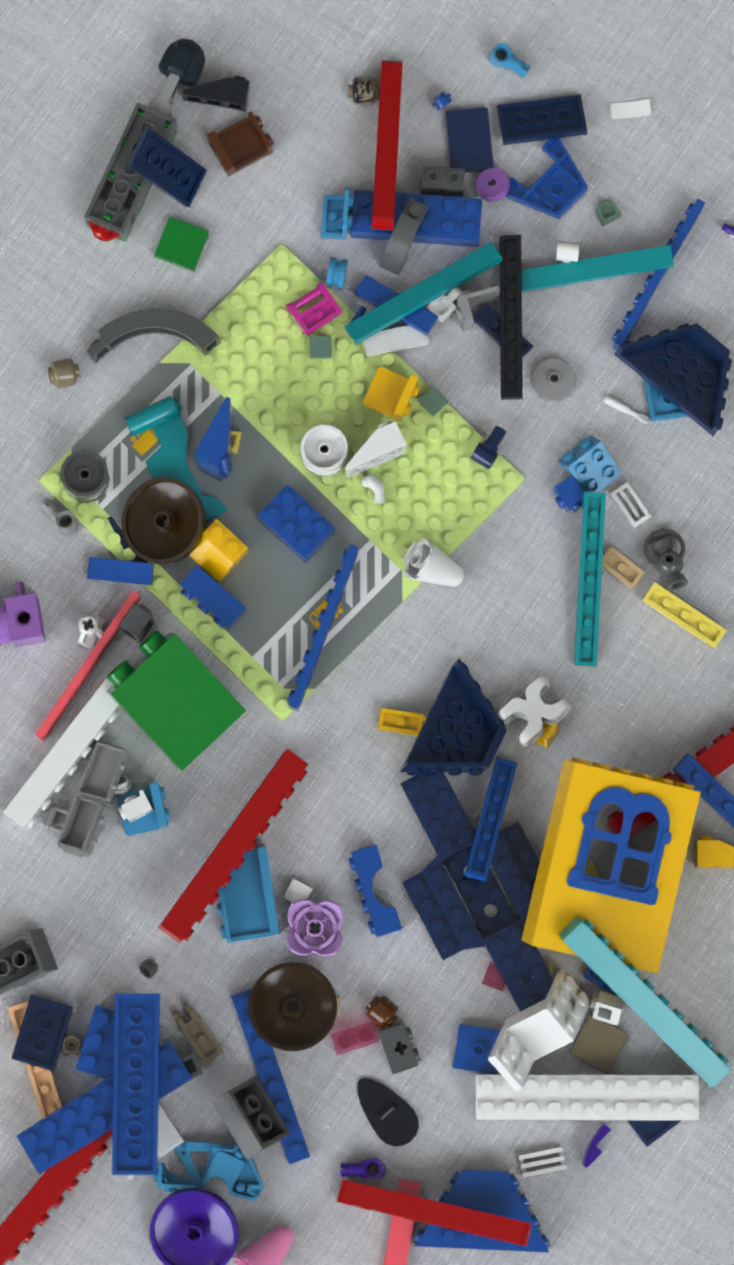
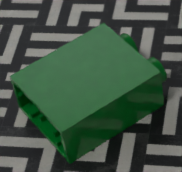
M156 630L139 646V649L145 656L133 667L124 660L109 673L106 678L112 683V686L106 692L176 768L183 771L246 710L175 633L169 632L164 637Z

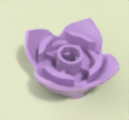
M306 899L292 902L288 911L290 930L286 938L289 950L301 956L315 953L327 957L337 954L342 945L340 927L344 918L340 904L330 900L320 903H313ZM314 923L316 925L319 923L321 925L319 927L321 932L318 934L315 932L314 934L310 933V924Z

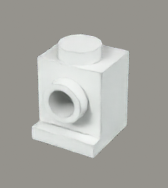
M143 790L138 791L140 793L138 797L132 795L124 800L125 804L118 808L123 820L128 819L131 823L153 812Z
M600 991L599 996L594 995L591 1008L594 1009L592 1018L618 1026L625 1002L618 996Z

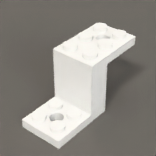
M563 969L556 974L546 999L505 1020L488 1060L515 1091L523 1087L535 1060L575 1040L591 1002L587 994L578 987L574 979Z

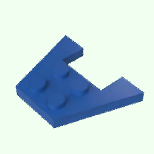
M560 138L548 140L542 146V151L552 158L555 163L528 190L511 177L509 179L510 190L505 198L560 219L588 191V186Z

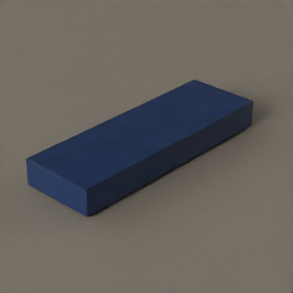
M486 303L473 317V321L500 345V315ZM522 336L523 358L534 346Z

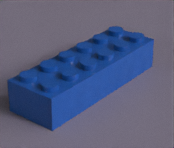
M354 190L351 238L389 241L409 198L429 207L414 238V243L479 247L482 199L395 193L393 230L372 229L374 191Z

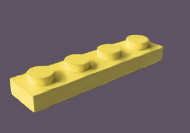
M654 582L642 600L713 649L716 648L727 631L656 582Z

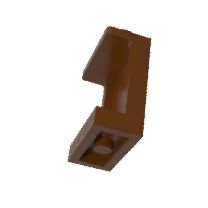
M252 111L248 113L247 118L216 134L213 131L207 134L208 143L228 177L273 153V140L268 133L265 135L262 130L264 125L258 115L254 116Z

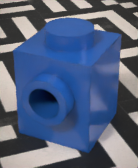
M573 475L554 486L553 492L557 496L555 501L560 509L564 508L566 512L572 509L575 512L582 507L583 491Z

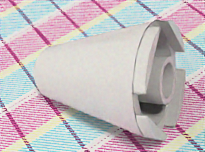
M420 538L422 541L419 543L415 541L410 546L403 562L406 563V570L403 569L405 577L411 580L455 587L463 581V568L430 540Z

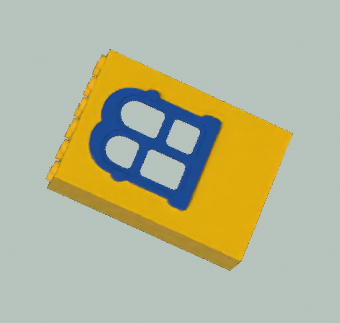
M571 757V761L564 759L521 940L531 946L578 956L558 935L578 916L582 921L586 918L595 927L592 931L597 936L601 933L610 942L608 947L612 951L616 948L625 957L623 962L627 966L631 963L638 970L658 974L701 792L695 791V786L677 781L673 785L674 781L656 776L653 781V776L634 772L632 776V771L613 767L611 771V766L592 762V766H590V761L575 757ZM606 804H616L623 811L624 820L619 834L601 831L595 827L599 810ZM641 812L654 814L658 821L654 848L650 853L630 849L627 846L632 822ZM593 839L605 840L617 845L611 875L607 880L587 876L584 872ZM625 858H633L649 863L646 882L643 887L622 884L619 881Z

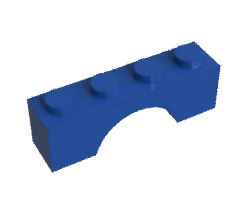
M377 845L351 852L352 858H348L351 870H356L358 879H355L358 892L363 891L365 900H361L364 912H369L371 921H368V926L371 934L375 933L378 938L401 931L402 927L396 908L381 904L372 892L371 884L373 877L383 867Z

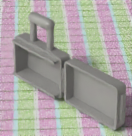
M105 742L104 744L96 743L78 792L83 797H74L70 810L57 805L51 807L45 822V828L61 833L57 846L63 849V852L82 858L83 856H91L93 848L98 842L97 838L102 825L105 823L108 806L100 803V801L111 802L115 790L118 789L117 784L122 771L126 768L125 763L129 753L123 747ZM59 812L67 814L63 828L54 826Z

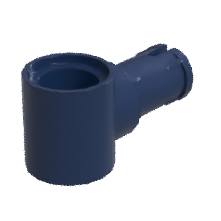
M495 426L488 439L477 445L470 459L489 470L499 454L497 453V447L505 436L506 431L499 426Z

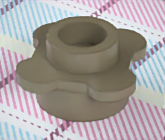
M78 1033L74 1036L65 1034L61 1054L63 1056H68L69 1054L80 1055L82 1036Z

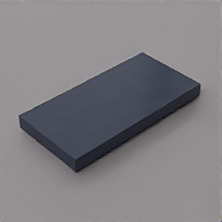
M581 94L497 105L503 145L587 135Z
M150 128L144 129L127 164L128 167L184 207H190L207 172L204 167Z

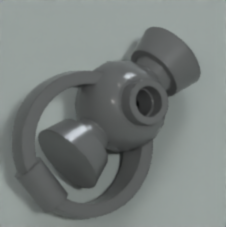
M664 528L651 532L643 546V553L647 562L652 567L658 569L663 576L669 577L667 579L668 590H677L688 584V580L683 573H680L683 569V558L685 555V543L682 537L677 532ZM666 535L674 537L680 543L681 550L679 554L671 551L673 548L671 538L661 539L652 545L654 551L660 554L657 561L653 560L648 554L650 542Z

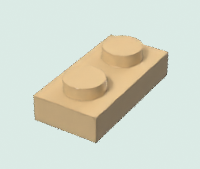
M612 546L602 557V568L631 591L646 573Z

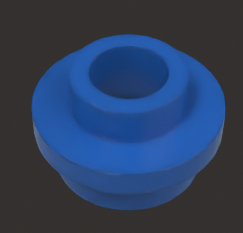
M442 92L433 98L435 102L432 106L439 110L451 103V94L446 95Z

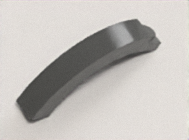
M149 309L126 314L106 324L98 330L102 338L95 340L87 351L94 362L97 363L112 349L128 339L145 334H168L189 342L206 356L221 341L219 336L210 327L192 316L172 310Z

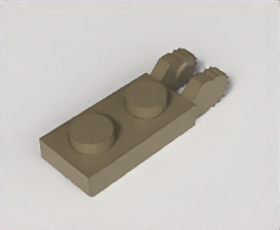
M186 1002L183 1006L185 1011L192 1017L191 1021L185 1024L182 1016L176 1010L172 1012V1015L205 1064H208L224 1051L199 1015L197 1016Z

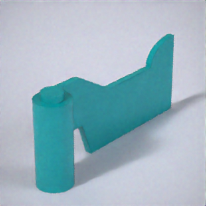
M166 397L124 417L133 437L152 428L161 447L145 462L153 479L167 477L189 485L198 494L203 503L205 522L227 512L224 505L218 499L202 495L186 463L188 431L180 417L179 410L182 408L177 398Z

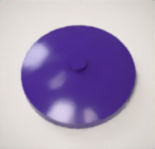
M187 1188L170 1194L158 1205L150 1223V1241L155 1254L164 1265H226L232 1258L238 1245L239 1225L232 1208L220 1196L204 1189Z

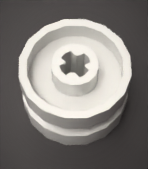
M322 424L311 428L305 433L301 441L300 451L303 465L316 476L329 477L337 474L347 462L348 444L346 437L339 429L332 425ZM326 448L328 449V451H327L326 453H322V452L320 451V449H323V450H325Z

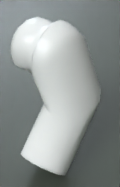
M368 474L364 476L361 480L362 485L374 491V503H385L384 484L375 475Z

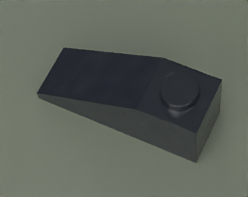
M235 76L234 78L227 77L184 89L182 93L183 100L246 111L250 81L244 77Z

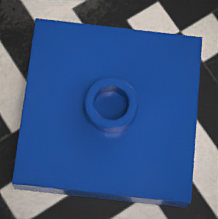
M459 1024L453 1068L497 1075V1069L488 1060V1057L500 1031Z

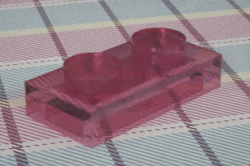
M372 1021L331 1034L337 1056L379 1043Z

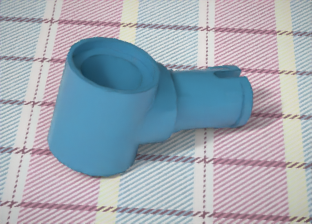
M506 44L496 45L489 54V61L493 66L509 68L523 78L531 67L517 59ZM496 51L504 54L503 60L497 58Z

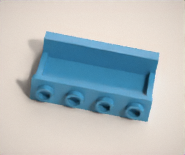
M266 846L258 847L251 852L246 851L242 856L245 859L238 870L234 868L230 873L232 879L225 888L221 886L217 891L220 894L221 903L217 904L219 917L223 916L224 925L220 926L222 939H227V943L280 935Z

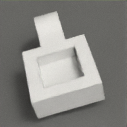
M456 287L447 296L442 295L432 301L426 309L437 315L438 321L442 324L457 308L453 303L457 301L462 291Z

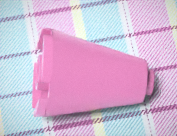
M285 1225L283 1227L277 1226L236 1254L234 1260H237V1265H281L294 1242L292 1238L294 1234Z

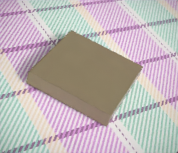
M589 1014L569 1054L609 1074L629 1034L606 1022L592 1018L593 1015Z

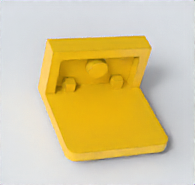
M379 367L363 400V405L401 422L403 417H407L412 405L409 403L412 396L416 397L421 385H418L419 378L414 375H410V378H407L386 368Z

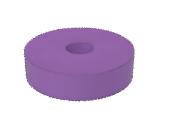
M489 168L479 174L475 186L483 200L493 202L507 195L510 190V180L502 169Z

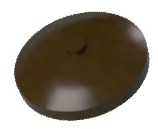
M155 478L141 484L128 498L122 514V531L129 548L141 559L154 564H172L186 558L198 546L205 529V510L200 497L189 485L173 478Z
M298 962L282 963L267 970L254 984L249 998V1017L256 1033L270 1046L291 1052L306 1050L321 1042L330 1032L337 1014L336 994L329 980L316 968Z

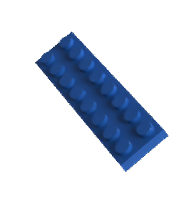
M115 994L112 1175H158L160 994Z
M170 1041L160 1046L159 1100L193 1079ZM114 1075L16 1135L39 1175L113 1129Z

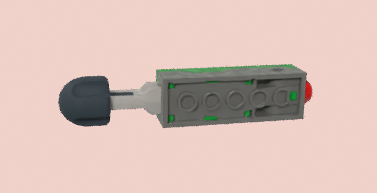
M177 40L171 43L164 52L158 68L161 74L167 76L168 79L159 97L151 100L148 107L137 102L85 213L84 218L87 226L91 228L93 236L101 241L108 242L117 238L126 242L151 189V182L127 166L144 129H152L169 143H172L177 133V120L173 118L171 104L180 85H196L205 64L204 51L193 40Z

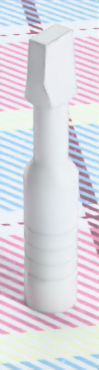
M607 395L604 401L605 404L624 414L632 415L642 423L647 424L650 419L642 413L635 412L626 404Z

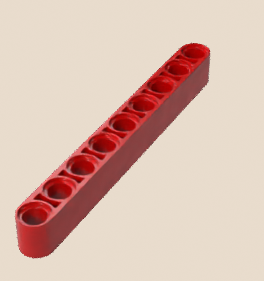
M382 60L372 214V229L393 230L403 61Z
M341 1180L336 1201L358 1208L526 1247L532 1227L531 1223L347 1180Z

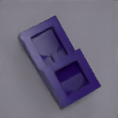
M605 1123L600 1126L589 1142L582 1163L585 1168H588L602 1153L596 1145L611 1131Z

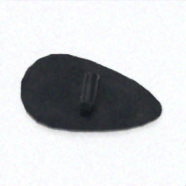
M366 1078L360 1079L357 1084L360 1104L378 1137L386 1144L392 1146H404L411 1142L416 1136L419 1127L418 1117L411 1106L383 1084Z

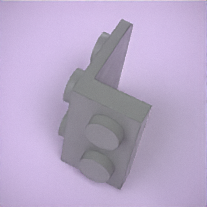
M486 285L480 291L473 292L468 290L458 296L454 316L457 326L461 325L462 331L470 330L472 327L473 316L470 308L498 300L499 286Z

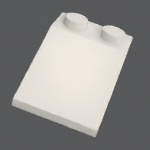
M387 421L378 426L379 429L375 430L345 466L346 479L406 453V442L396 421L393 423Z

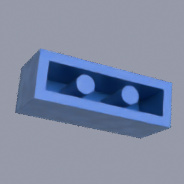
M198 565L180 583V588L182 589L180 593L189 601L193 598L198 603L197 608L205 615L209 612L215 617L213 621L222 629L226 627L230 630L246 612V607Z

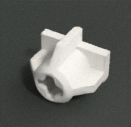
M96 612L91 616L82 617L79 621L80 638L78 643L91 649L96 638H101L104 634L101 629L106 620L99 617Z

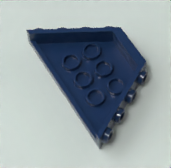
M686 323L672 331L665 329L652 337L645 335L639 338L638 341H625L619 344L614 355L710 435L714 436L718 430H721L723 425L721 410L723 411L726 405V398L723 396L729 384V378H726V375L732 363V359L729 358V349L697 323L692 325Z
M460 658L452 664L400 772H407V775H418L420 772H428V775L449 773L451 776H456L462 773H469L471 776L482 775L490 767L507 730L503 720L498 718L494 712L492 703L481 692L479 683L473 680L467 665Z

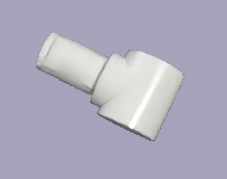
M558 241L556 260H560V263L578 262L579 242Z

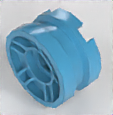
M335 257L330 258L326 287L337 286L338 289H343L347 272L346 266L348 265L347 259L340 261Z

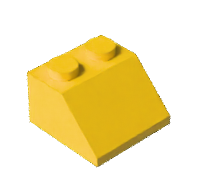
M216 519L204 531L198 546L189 556L220 583L249 553V549Z

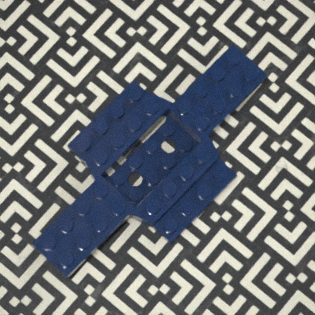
M421 772L400 783L437 855L421 873L403 881L402 884L442 960L463 950L485 947L520 1012L546 999L554 980L536 946H531L521 940L540 861L519 821L499 831L491 860V865L518 914V918L514 916L490 868L486 882L464 876V869L468 864L476 832L444 773L428 775V772ZM444 866L447 867V869H448V871H449V873H450L452 879L454 880V882H455V884H456V886H457V888H458V890H459V892H460L462 898L464 899V901H465V903H466V905H467V907H468V909H469V911H470L472 917L474 918V920H475V922H476V924H477V926H478V928H479V930H480V932H481V934H482L481 936H480V934H479V932H478L476 926L474 925V923H473V921H472V919H471V917H470V915H469V913H468L466 907L464 906V904H463V902H462V900H461V898H460V896H459V894H458L456 888L454 887V885H453V883H452V881H451V879H450V877H449V875H448L446 869L444 868ZM489 904L497 908V914L494 917H488L484 913L485 907Z

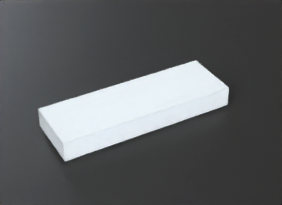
M408 325L382 330L362 341L366 357L428 345L429 340L426 335Z

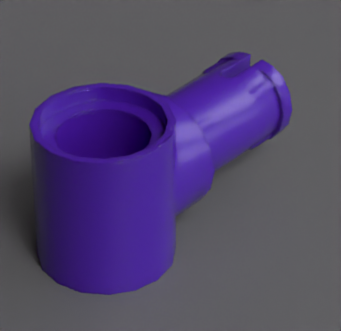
M375 1158L361 1160L360 1163L342 1162L340 1168L348 1169L340 1171L341 1177L361 1176V1178L377 1180L384 1177L386 1173L385 1164ZM373 1163L379 1165V1171L375 1175L370 1173V1166Z

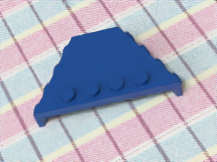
M462 1170L461 1173L456 1171L450 1181L453 1184L449 1192L444 1190L438 1202L531 1223L532 1227L527 1247L428 1224L425 1230L420 1229L414 1238L417 1241L415 1246L549 1253L547 1248L551 1246L545 1234L540 1235L537 1229L540 1224L535 1214L530 1216L527 1207L530 1205L525 1195H519L516 1189L519 1186L514 1174L509 1175L508 1172Z

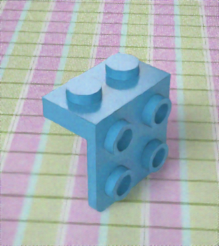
M345 188V196L324 195L321 238L346 240L347 233H351L352 215H348V212L352 213L353 194H349V188Z
M592 435L583 438L579 445L565 452L562 458L558 460L560 466L573 475L583 492L598 493L621 474L620 469L602 441Z
M158 782L149 784V787L127 791V793L117 796L120 808L121 805L125 804L124 800L132 795L138 797L140 796L138 791L143 790L153 809V812L131 823L128 819L123 820L122 818L124 831L127 836L169 827L168 821H171L169 808H164L163 800L166 799L164 786L160 787Z

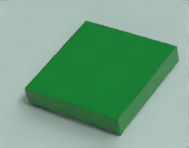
M169 217L154 257L194 272L209 231Z

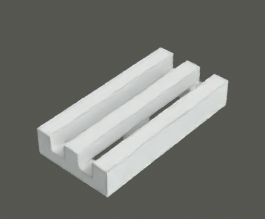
M628 481L609 493L632 529H635L652 517ZM623 489H627V491L629 492V494L631 495L639 509L644 514V517L641 518L633 504L630 502V500L624 493ZM617 493L620 494L626 505L629 507V509L637 519L636 522L633 520L627 509L624 507V505L616 495Z
M562 1147L518 1156L523 1178L567 1169ZM557 1152L559 1154V1157L524 1163V1159ZM558 1161L561 1164L555 1167L526 1172L528 1167Z

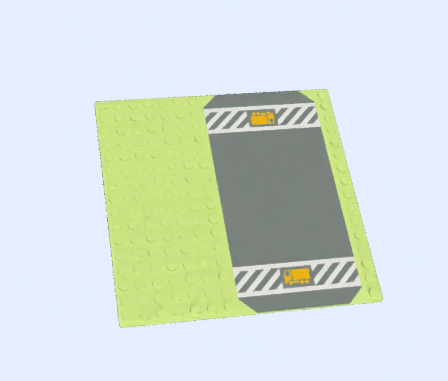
M285 245L278 246L201 321L219 336L221 343L204 356L195 346L182 340L40 479L41 484L66 509L72 512L118 560L133 561L136 554L130 548L123 549L120 543V536L114 532L107 518L112 517L122 529V514L125 504L137 487L153 479L145 462L161 445L153 428L133 437L124 417L166 397L171 396L173 399H178L182 408L179 410L180 417L188 431L186 463L202 495L215 497L227 510L226 513L205 522L204 531L218 519L249 549V553L218 583L246 607V612L230 630L226 627L222 629L213 621L215 617L209 612L205 615L197 608L198 603L193 598L189 601L180 593L182 591L180 583L196 565L206 572L189 555L176 563L166 565L154 564L152 585L144 586L280 720H285L294 711L290 709V703L287 700L291 690H296L298 684L295 682L299 669L302 671L304 669L305 662H303L305 652L307 649L311 650L313 642L310 640L314 629L318 630L321 622L318 621L321 610H326L329 602H326V597L329 590H334L336 585L333 579L337 569H342L344 562L341 561L345 549L349 550L350 545L359 547V553L303 701L422 583V581L411 580L405 577L403 569L406 570V563H403L404 557L415 541L419 543L422 541L420 538L428 539L449 556L524 481V477L500 454H498L489 470L471 460L470 458L477 445L483 443L485 439L449 404L432 417L418 402L431 387L395 352L366 357L363 343L361 342L356 345L344 327L351 322L355 313L328 287H326L339 305L343 314L307 337L288 311L286 305L290 302L294 303L315 289L316 285L322 281ZM320 295L298 309L299 313H303L324 299V297ZM310 336H331L332 359H310ZM379 367L386 368L407 378H410V375L419 378L418 385H421L416 397L412 396L409 403L412 405L407 417H403L401 422L363 405V400ZM227 396L231 399L233 409V430L242 432L238 453H232V471L227 478L223 477L220 482L198 470L194 453ZM387 421H390V423L396 421L406 442V453L346 479L345 466L375 430L379 429L378 426ZM322 424L332 425L339 429L346 437L348 444L346 464L337 474L329 477L316 476L309 472L303 465L300 451L301 441L305 433L311 428ZM326 448L325 450L320 449V451H321L322 453H326V452L328 451V449H327V448ZM80 450H89L99 454L107 464L110 477L109 487L105 494L98 500L88 503L79 502L71 498L65 491L61 479V467L65 459L73 452ZM83 474L81 477H82V478H87V477L89 476V474H87V476H85V474ZM368 474L375 475L384 484L385 503H374V491L362 485L361 480L364 476ZM287 484L335 527V533L306 563L258 520V514Z

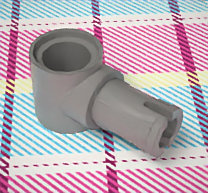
M49 498L44 500L46 505L43 502L40 504L39 509L52 518V522L58 526L64 536H72L78 531V523L72 512L60 509ZM65 521H72L70 525L62 526Z

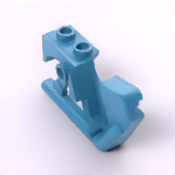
M184 1141L173 1150H178L177 1155L184 1164L187 1177L176 1176L170 1173L164 1162L159 1164L158 1175H154V1181H158V1187H163V1191L176 1192V1188H204L210 1178L219 1177L226 1183L230 1195L250 1201H255L264 1186L253 1158L246 1159L238 1144ZM191 1151L211 1152L202 1174L193 1163L190 1156Z

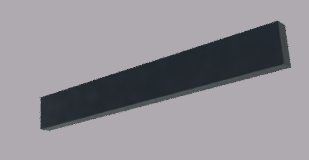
M521 235L500 236V255L502 256V261L500 262L501 400L523 399Z

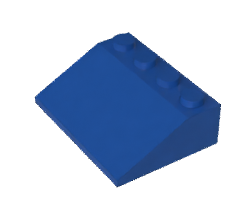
M227 396L194 453L198 470L220 482L223 477L227 478L233 468L231 465L234 415L231 399Z

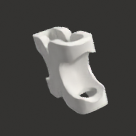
M545 676L539 677L526 688V700L514 698L498 713V718L503 720L505 724L517 718L528 722L527 727L519 737L520 743L524 747L532 745L543 736V723L549 725L559 723L568 715L572 708V705L565 699L553 705L542 702V697L550 687V682Z

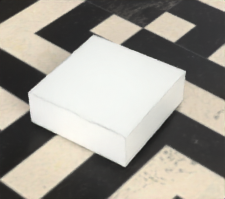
M293 879L283 899L291 903L302 899L307 900L313 888Z

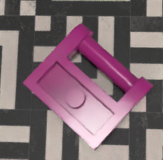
M322 282L294 303L290 302L286 305L288 311L307 337L343 314V311ZM320 295L324 297V299L303 313H299L298 309Z

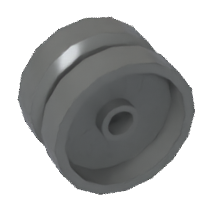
M80 450L73 452L65 459L61 467V479L64 489L76 501L86 503L96 501L105 494L109 487L110 477L107 464L99 454L93 451ZM83 474H85V476H87V474H89V476H88L87 478H82V477H81Z

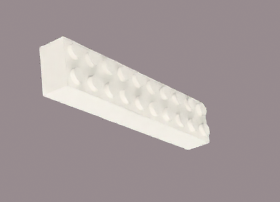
M475 1075V1120L698 1121L699 1075H528L523 1087L517 1091L511 1087L502 1075Z

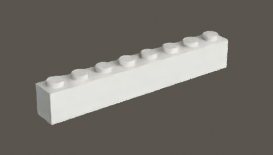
M107 678L3 811V814L24 830L28 827L31 829L39 819L37 817L41 810L45 811L52 802L50 799L55 792L58 794L66 783L63 782L68 775L72 776L79 767L77 765L81 758L85 759L92 750L90 747L95 740L99 741L106 732L103 730L108 723L112 724L118 717L117 711L120 706L106 692L112 686V683Z

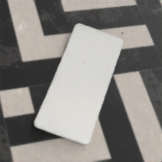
M650 99L610 103L611 118L627 119L651 115Z

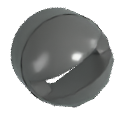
M146 959L139 965V970L143 976L150 979L157 973L158 964L153 963V959Z

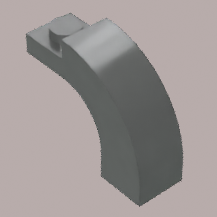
M409 198L387 243L379 267L399 275L408 257L414 238L429 209L428 206Z

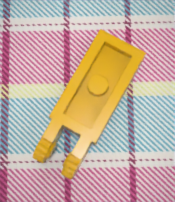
M381 708L377 730L417 736L427 716Z

